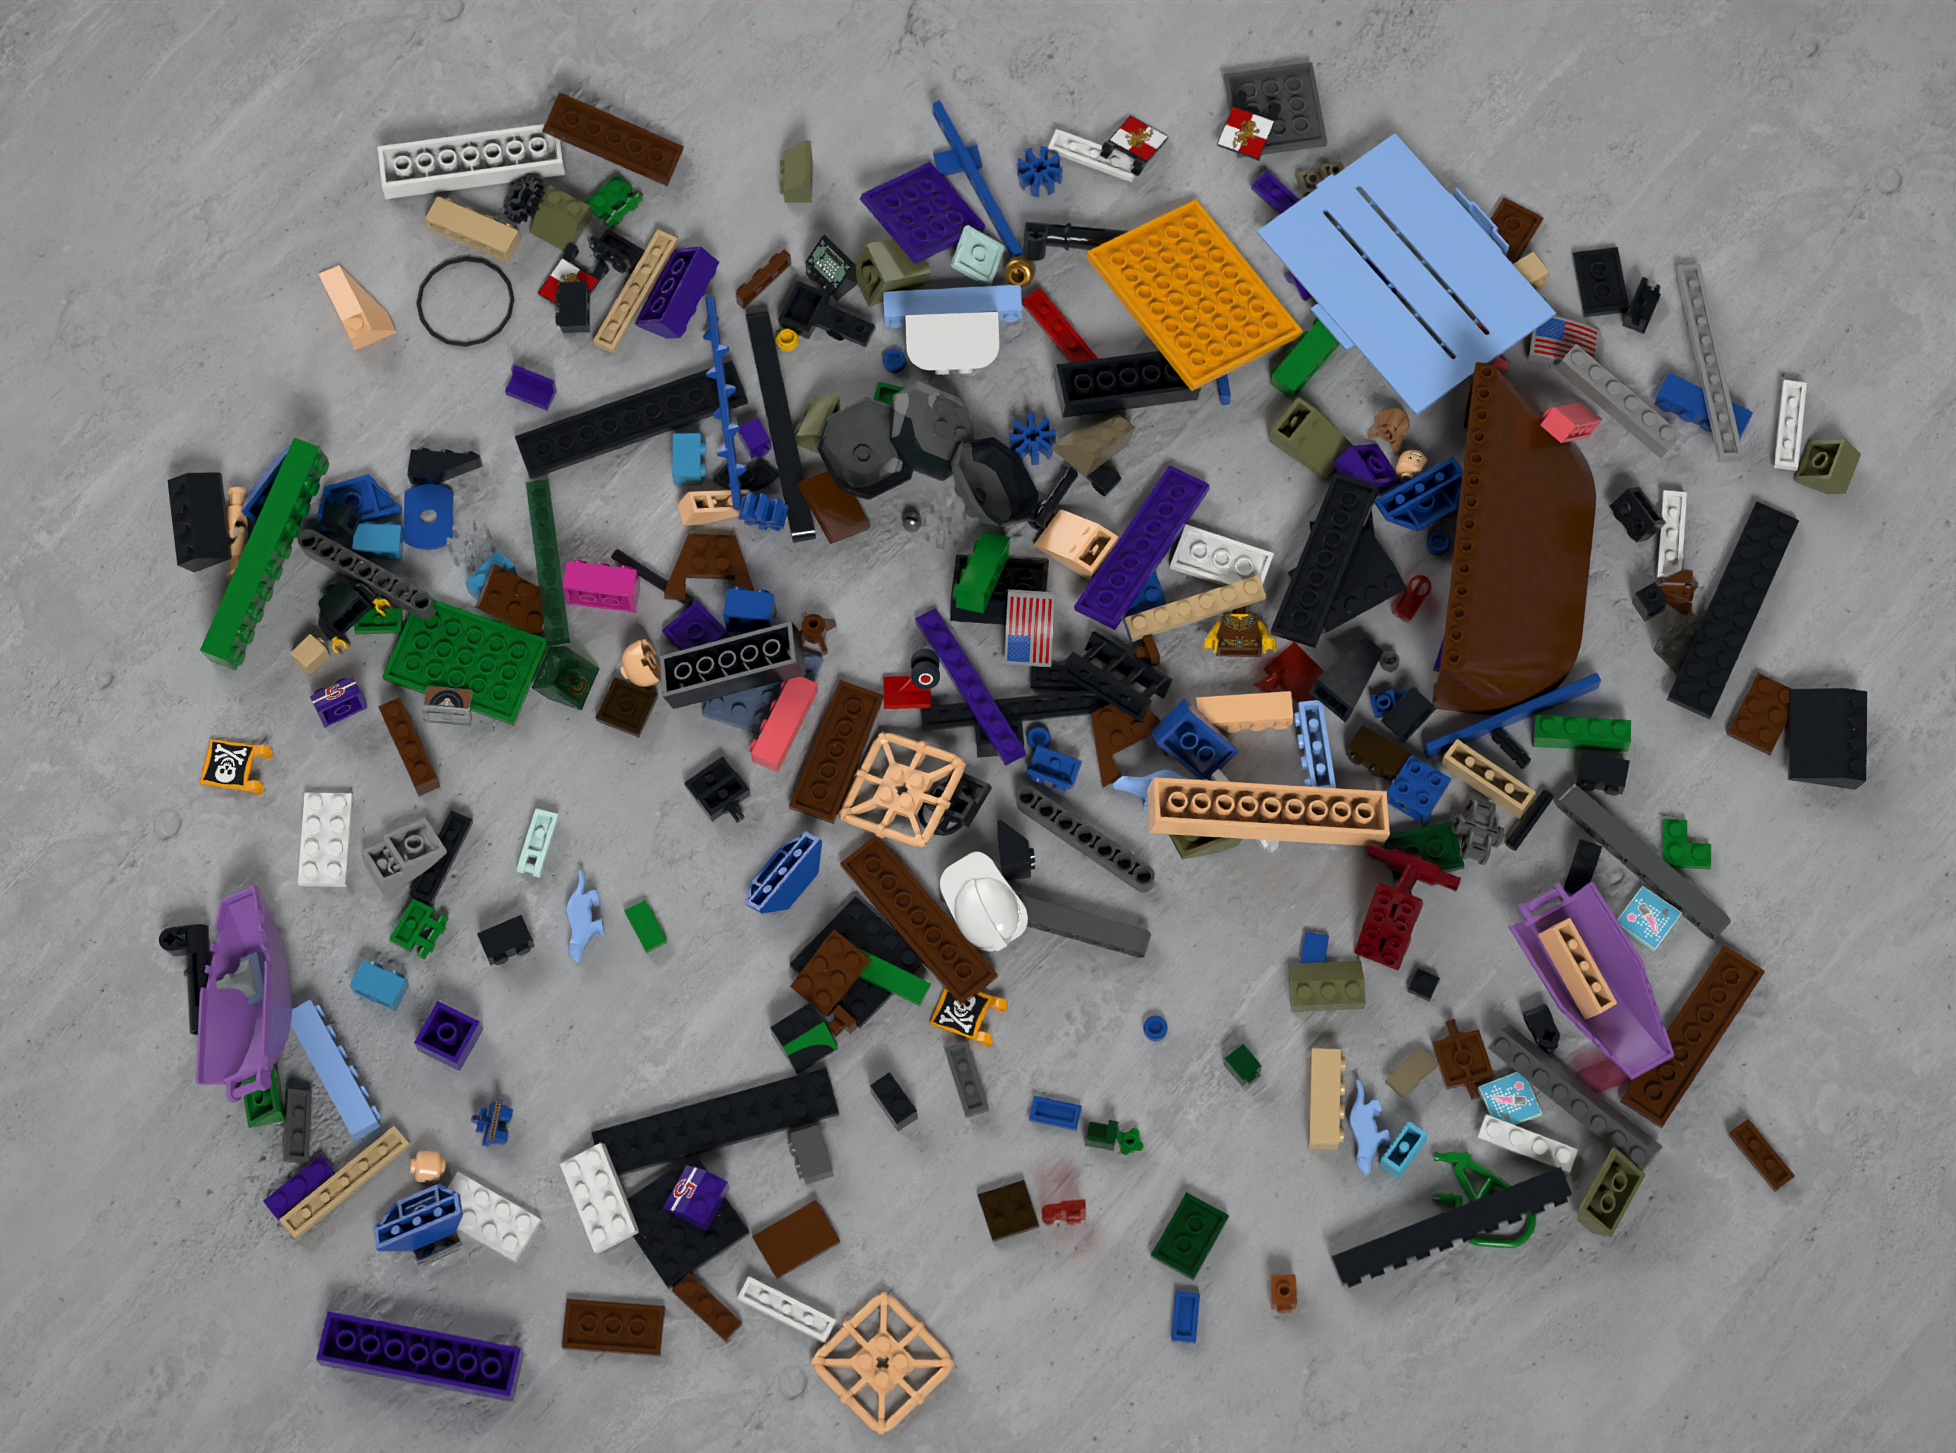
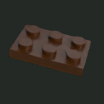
M495 564L489 570L475 608L514 628L539 636L554 595Z
M1758 673L1727 735L1770 756L1789 719V691L1791 688Z
M833 930L790 987L809 1003L812 1002L814 1007L821 1013L829 1017L873 959L837 930Z

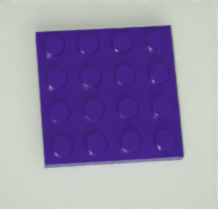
M931 162L866 191L860 197V201L914 264L958 244L965 226L969 225L980 232H983L986 226Z

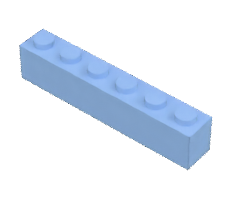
M1021 285L883 292L885 326H890L891 328L905 326V315L998 312V321L1015 322L1022 319Z
M310 999L292 1009L291 1026L354 1141H357L381 1128L377 1121L381 1117L375 1106L369 1107L366 1100L370 1097L364 1086L358 1087L355 1079L359 1077L352 1065L347 1067L343 1060L347 1058V1055L341 1045L336 1047L333 1041L336 1035L330 1024L324 1025L322 1018L325 1015L319 1004L314 1006Z

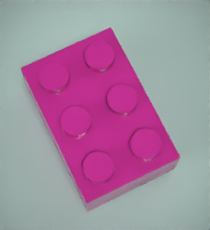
M574 560V562L567 561L562 588L567 604L636 613L641 586L637 570L630 566H620L618 568L611 567L606 563H597L595 565L588 564L583 560Z

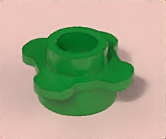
M1137 1128L1117 1134L1116 1139L1120 1142V1152L1123 1155L1143 1149L1144 1144L1140 1141V1131Z

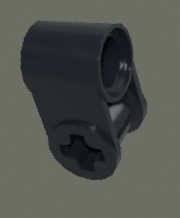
M1544 1003L1523 1012L1525 1024L1537 1046L1545 1053L1554 1052L1558 1047L1560 1034L1548 1006ZM1544 1036H1547L1549 1039L1553 1038L1552 1042H1549L1548 1039L1544 1040Z

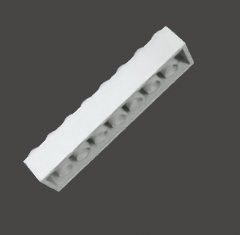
M545 124L378 146L381 183L385 199L521 181V177L527 178L528 175L534 176L537 179L565 175L561 140L543 133L542 130Z

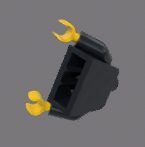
M339 581L336 585H328L324 590L325 595L318 602L321 610L319 612L318 626L328 640L333 641V651L343 655L340 651V645L343 644L346 649L350 650V644L339 639L338 635L342 637L373 608L371 604L374 603L376 605V610L382 616H386L381 611L382 606L388 605L391 609L392 606L387 600H380L378 598L379 595L364 583L351 582L346 584L344 581Z

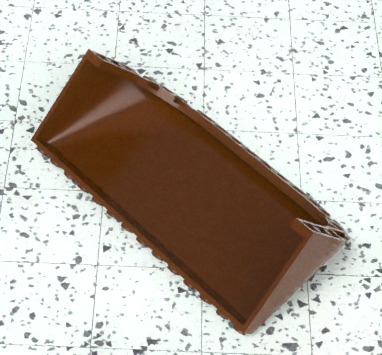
M1475 362L1466 404L1463 428L1468 429L1442 658L1437 683H1434L1432 704L1437 709L1482 715H1496L1554 691L1565 681L1567 675L1572 670L1579 654L1583 635L1596 510L1595 483L1583 453L1573 441L1561 443L1540 426L1545 420L1542 418L1544 413L1496 367L1489 363Z

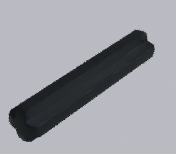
M1547 790L1541 792L1506 841L1508 848L1513 851L1519 848L1553 800L1554 796Z

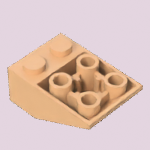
M1060 509L1034 546L1086 580L1091 581L1118 542V536L1095 522Z

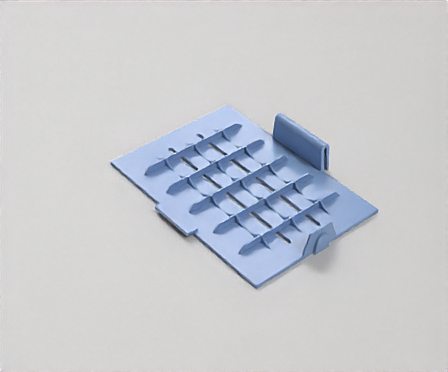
M1396 133L1337 175L1331 174L1318 183L1316 190L1257 231L1261 239L1317 301L1318 304L1311 308L1313 314L1346 351L1356 346L1416 416L1471 377L1474 372L1475 362L1490 363L1556 315V312L1507 259L1509 245L1498 234L1497 226L1474 201L1470 202L1458 188H1455L1454 196L1448 193ZM1357 188H1361L1371 199L1370 203L1356 190ZM1376 205L1397 229L1395 233L1372 207ZM1323 212H1328L1339 225L1335 227ZM1341 229L1354 241L1364 255L1360 256L1339 232ZM1402 234L1424 260L1420 262L1398 236ZM1367 258L1390 282L1389 285H1386L1365 261ZM1428 264L1450 289L1446 291L1424 265ZM1392 288H1395L1398 291V293L1413 308L1416 314L1412 315V313L1391 291ZM1454 293L1476 319L1472 321L1450 295ZM1421 317L1443 343L1439 345L1419 323L1417 318ZM1480 322L1489 332V335H1485L1476 324ZM1447 347L1456 358L1451 359L1443 348Z

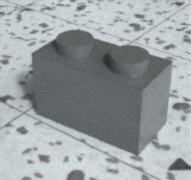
M819 1125L790 1133L792 1141L788 1142L791 1155H796L799 1164L795 1165L798 1178H804L807 1185L833 1177V1170Z

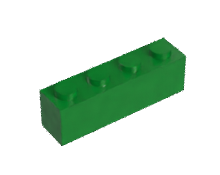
M1317 317L1313 322L1311 330L1309 332L1306 330L1301 335L1299 344L1295 348L1291 347L1287 351L1282 364L1277 363L1270 373L1272 375L1271 385L1292 400L1340 345Z
M983 532L980 540L975 541L973 555L970 554L968 556L967 568L962 569L960 583H956L954 587L953 597L956 598V608L984 613L1009 557L1010 537Z
M1536 715L1533 723V747L1628 752L1631 744V720Z

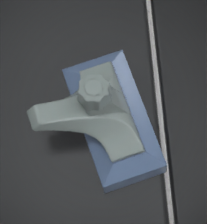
M255 952L239 959V968L234 974H226L223 980L216 982L218 990H241L247 998L248 1005L262 1003L264 996L263 952Z

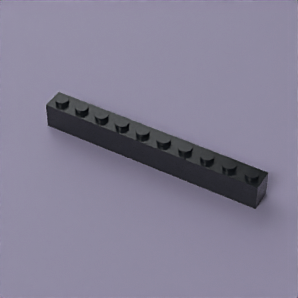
M1558 1167L1333 1255L1330 1259L1341 1286L1347 1284L1348 1288L1361 1284V1279L1369 1275L1371 1279L1384 1275V1270L1392 1266L1394 1270L1408 1265L1407 1261L1415 1257L1417 1261L1431 1256L1430 1252L1438 1248L1440 1252L1454 1247L1453 1243L1461 1239L1463 1243L1477 1238L1476 1234L1484 1230L1486 1234L1499 1230V1225L1508 1222L1509 1225L1522 1221L1521 1216L1531 1213L1532 1216L1543 1213L1546 1211L1544 1207L1554 1204V1207L1566 1204L1568 1203L1567 1198L1572 1195L1562 1168Z

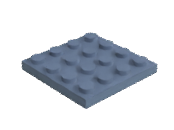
M734 630L732 637L745 633ZM803 652L806 675L802 677L816 682L823 664V658ZM783 681L707 700L702 715L703 717L760 735L761 732L759 730L763 720H768L772 713L770 712L772 702L775 698L779 699L782 693L780 688Z

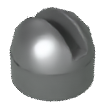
M915 512L905 514L903 517L904 529L908 532L918 531L921 527L920 516Z
M1392 651L1383 653L1380 660L1381 668L1388 672L1395 671L1399 666L1400 658ZM1389 660L1393 661L1391 665H1388Z

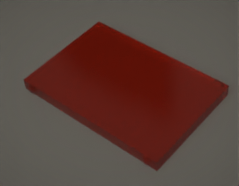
M1293 642L1268 664L1264 671L1286 692L1291 691V697L1297 703L1317 700L1309 692L1316 679L1324 671L1298 644Z

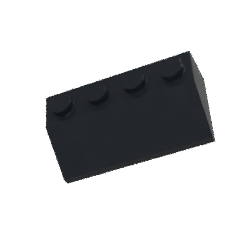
M185 473L167 480L177 566L195 573L232 559L222 473Z

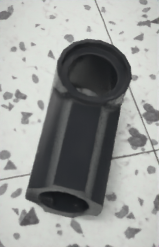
M1103 464L1085 477L1091 482L1092 487L1105 497L1122 480L1115 469L1110 466L1105 467Z

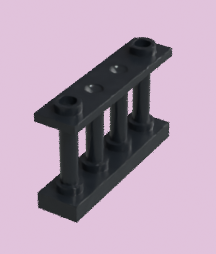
M1096 631L1092 632L1085 647L1087 652L1082 657L1072 652L1068 656L1061 672L1139 722L1145 718L1152 703L1150 698L1156 694L1163 699L1173 681L1170 677ZM1097 657L1105 662L1106 665L1101 669L1090 661ZM1116 669L1126 675V677L1120 681L1110 675V673ZM1135 681L1146 689L1139 693L1130 686Z

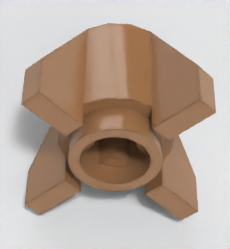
M1397 408L1378 411L1375 415L1378 425L1371 429L1368 437L1378 438L1380 436L1383 440L1391 442L1390 445L1394 452L1399 453L1403 447L1404 435L1410 429L1409 417L1405 411Z

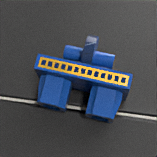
M495 1099L494 1103H490L487 1117L486 1108H480L479 1115H472L471 1122L477 1124V1133H483L485 1126L482 1146L489 1147L492 1144L504 1145L507 1143L509 1131L499 1129L497 1126L498 1121L507 1123L511 1121L513 1109L502 1105L503 1100Z

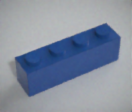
M1669 373L1657 394L1655 405L1664 412L1678 415L1685 422L1699 425L1706 432H1712L1702 388ZM1732 403L1739 439L1741 440L1753 412Z

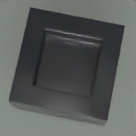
M1418 968L1408 988V992L1430 1002L1440 978Z

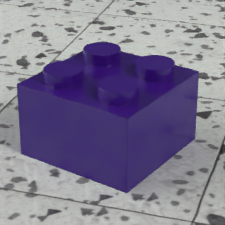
M437 1001L414 1044L418 1051L461 1071L483 1028L480 1021Z

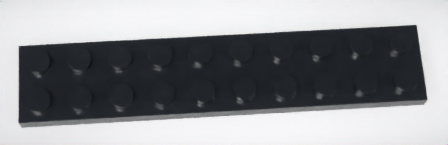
M733 361L723 363L726 384L736 387V391L728 398L729 409L748 404ZM711 368L516 435L515 440L530 480L713 416L720 407L717 381L706 376V372Z
M1756 501L1666 699L1667 701L1709 720L1711 719L1798 525V519Z
M827 1068L597 1130L591 1132L594 1145L599 1143L605 1144L617 1176L690 1157L693 1154L705 1153L839 1116V1111Z

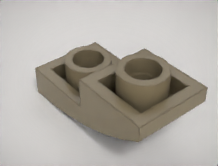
M1342 161L1322 164L1317 170L1298 173L1295 178L1302 196L1305 197L1316 190V185L1331 174L1335 176L1344 170Z
M1421 1047L1406 1059L1385 1080V1083L1403 1098L1418 1087L1420 1081L1433 1072L1439 1063Z

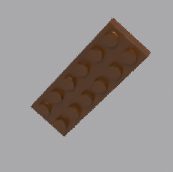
M561 92L558 93L542 130L545 134L667 187L684 149V146Z
M842 680L839 681L789 804V809L831 824L835 823L884 701L883 694Z

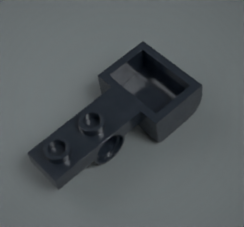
M797 281L778 317V323L781 327L791 329L797 335L806 339H810L815 327L825 330L830 337L836 340L844 341L846 339L865 348L867 347L876 330L875 324L827 305L830 301L829 293Z

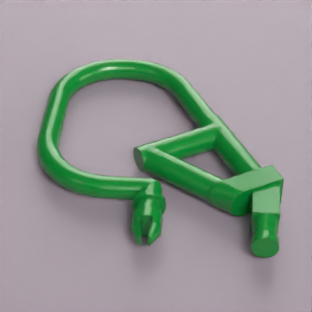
M1434 1152V1162L1442 1161L1448 1164H1456L1453 1172L1470 1202L1489 1195L1494 1186H1498L1501 1189L1512 1186L1495 1173L1471 1159L1472 1156L1467 1152ZM1465 1167L1486 1179L1477 1194L1464 1172ZM1436 1193L1432 1195V1197H1439V1199L1432 1198V1201L1437 1204L1446 1203L1452 1205L1454 1203V1208L1463 1205V1198L1460 1195H1452V1193ZM1527 1214L1526 1229L1515 1239L1503 1240L1477 1237L1468 1243L1475 1246L1515 1248L1521 1246L1530 1239L1535 1230L1536 1215Z

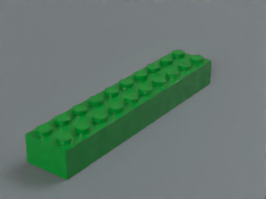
M295 437L293 438L200 648V651L211 662L236 671L238 665L241 666L245 659L244 651L247 645L251 644L254 639L255 626L261 622L264 616L263 608L266 601L269 602L272 598L274 583L282 575V565L285 559H288L291 555L292 542L294 538L299 536L302 528L300 524L303 518L307 517L310 512L311 499L317 495L320 488L319 481L329 468V459L321 448Z

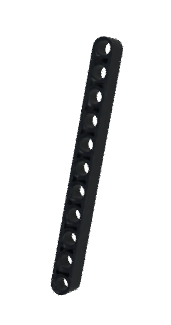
M763 311L747 314L746 321L785 505H789L787 516L793 543L816 539L810 507L797 486L800 481L804 480L769 312Z

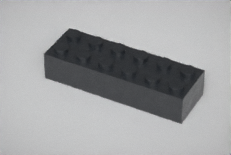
M1160 351L1056 364L1054 373L1062 418L1198 400L1201 387L1191 391Z
M792 621L659 656L663 698L673 709L806 675L802 634Z

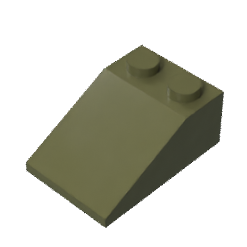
M1168 834L1182 860L1220 853L1239 845L1242 840L1240 838Z

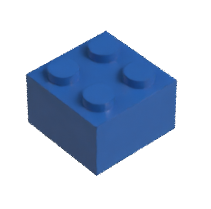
M743 587L727 588L723 612L727 631L734 632V630L749 633L774 626L777 611L774 593L759 589L756 592L748 591Z

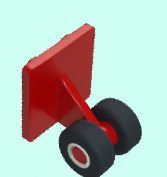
M930 649L916 651L911 657V676L883 677L884 709H922L931 707V688H934L940 680L939 656L936 652Z

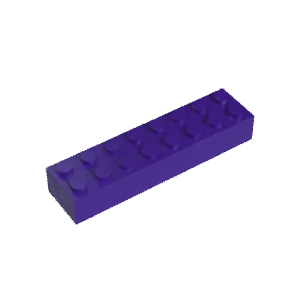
M328 1311L316 1360L321 1366L513 1402L524 1352L519 1347Z

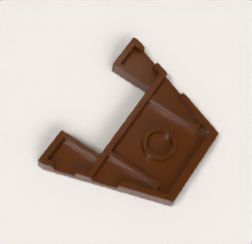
M688 534L664 591V599L685 600L686 578L735 580V587H743L748 591H754L735 535Z
M1112 704L1090 714L1102 788L1122 777L1112 755L1152 736L1151 731L1161 722L1149 709L1141 722ZM1162 749L1165 756L1169 755L1166 751Z

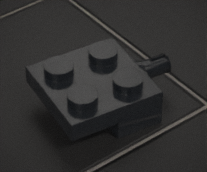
M723 756L684 782V786L711 822L726 813H730L736 823L740 822V819L741 821L744 819L745 816L737 806L751 795L750 789L738 773L734 772Z
M963 772L949 801L951 805L948 810L945 809L936 830L944 833L949 822H957L969 828L990 793L991 785ZM952 774L944 777L940 784L935 783L929 795L941 798ZM925 803L927 808L934 812L936 806Z

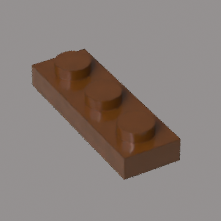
M785 249L779 254H774L763 269L759 268L747 284L743 283L737 289V304L743 309L748 306L792 265L791 254Z
M1749 1119L1729 1132L1728 1136L1774 1192L1778 1191L1795 1177Z
M690 1273L672 1290V1293L725 1343L743 1325L736 1316Z

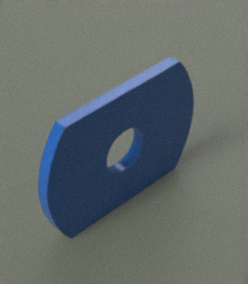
M424 484L411 488L404 493V543L417 549L433 550L444 547L453 541L454 493L452 490L437 484ZM426 510H433L437 513V519L431 524H425L420 520L421 514Z

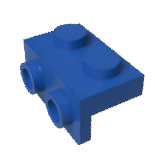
M1038 744L1026 773L1031 775L1030 779L1036 782L1044 783L1045 780L1053 783V788L1066 791V789L1074 787L1083 761Z

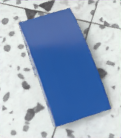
M1410 689L1397 692L1388 690L1370 695L1375 718H1384Z

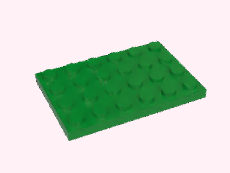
M436 600L433 601L437 611L432 618L424 620L410 613L382 676L383 680L426 695L427 687L472 691L467 710L514 726L548 648L549 640ZM423 603L420 608L426 607L428 603Z

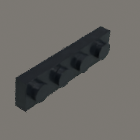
M452 810L450 811L438 835L447 853L417 877L409 893L411 897L430 905L433 904L473 824V819Z

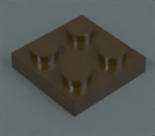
M614 677L596 715V721L640 738L658 699V694Z
M1024 1180L977 1194L992 1242L1039 1228Z

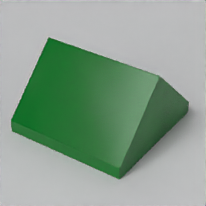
M274 1066L271 1071L272 1083L269 1089L265 1091L257 1090L243 1096L249 1128L284 1121L285 1110L280 1079ZM256 1076L242 1081V1086L256 1081Z

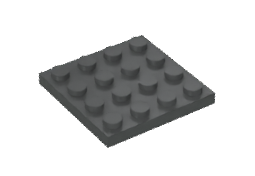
M1312 62L1223 74L1229 114L1239 90L1247 93V100L1243 108L1267 117L1273 102L1280 104L1279 116L1275 121L1262 155L1327 146ZM1237 153V158L1246 157Z

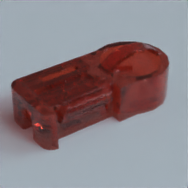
M1416 575L1408 582L1407 589L1403 592L1405 594H1403L1397 606L1392 609V614L1406 623L1413 619L1424 599L1431 592V582L1424 575ZM1416 579H1419V583L1415 587L1414 591H1412V582ZM1425 583L1427 586V592L1423 595H1417L1420 588Z

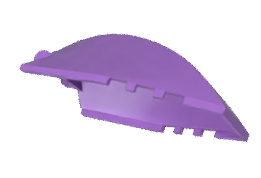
M1592 881L1571 897L1567 895L1564 888L1558 883L1553 886V890L1527 904L1521 903L1517 906L1518 912L1525 922L1511 925L1508 928L1557 1007L1623 1073L1633 1080L1674 1057L1666 1028L1663 1026L1659 1014V1007L1656 1005L1652 993L1651 983H1649L1645 972L1644 962ZM1556 898L1561 901L1557 905L1532 917V911ZM1568 918H1571L1617 1004L1604 1012L1586 1020L1583 1018L1538 936L1541 932Z
M255 885L220 900L215 929H218L219 932L216 944L211 943L210 951L214 952L211 966L206 965L205 973L209 974L206 988L202 987L200 991L196 1083L199 1085H227L226 1096L232 1103L239 1101L242 1096L257 1090L265 1091L271 1087V1071L285 1047L292 1019L291 983L283 943L259 887ZM255 952H263L265 971L262 1003L248 1005L245 994L238 989H217V981L223 980L226 974H234L238 970L240 958ZM256 1076V1081L241 1086L242 1081Z

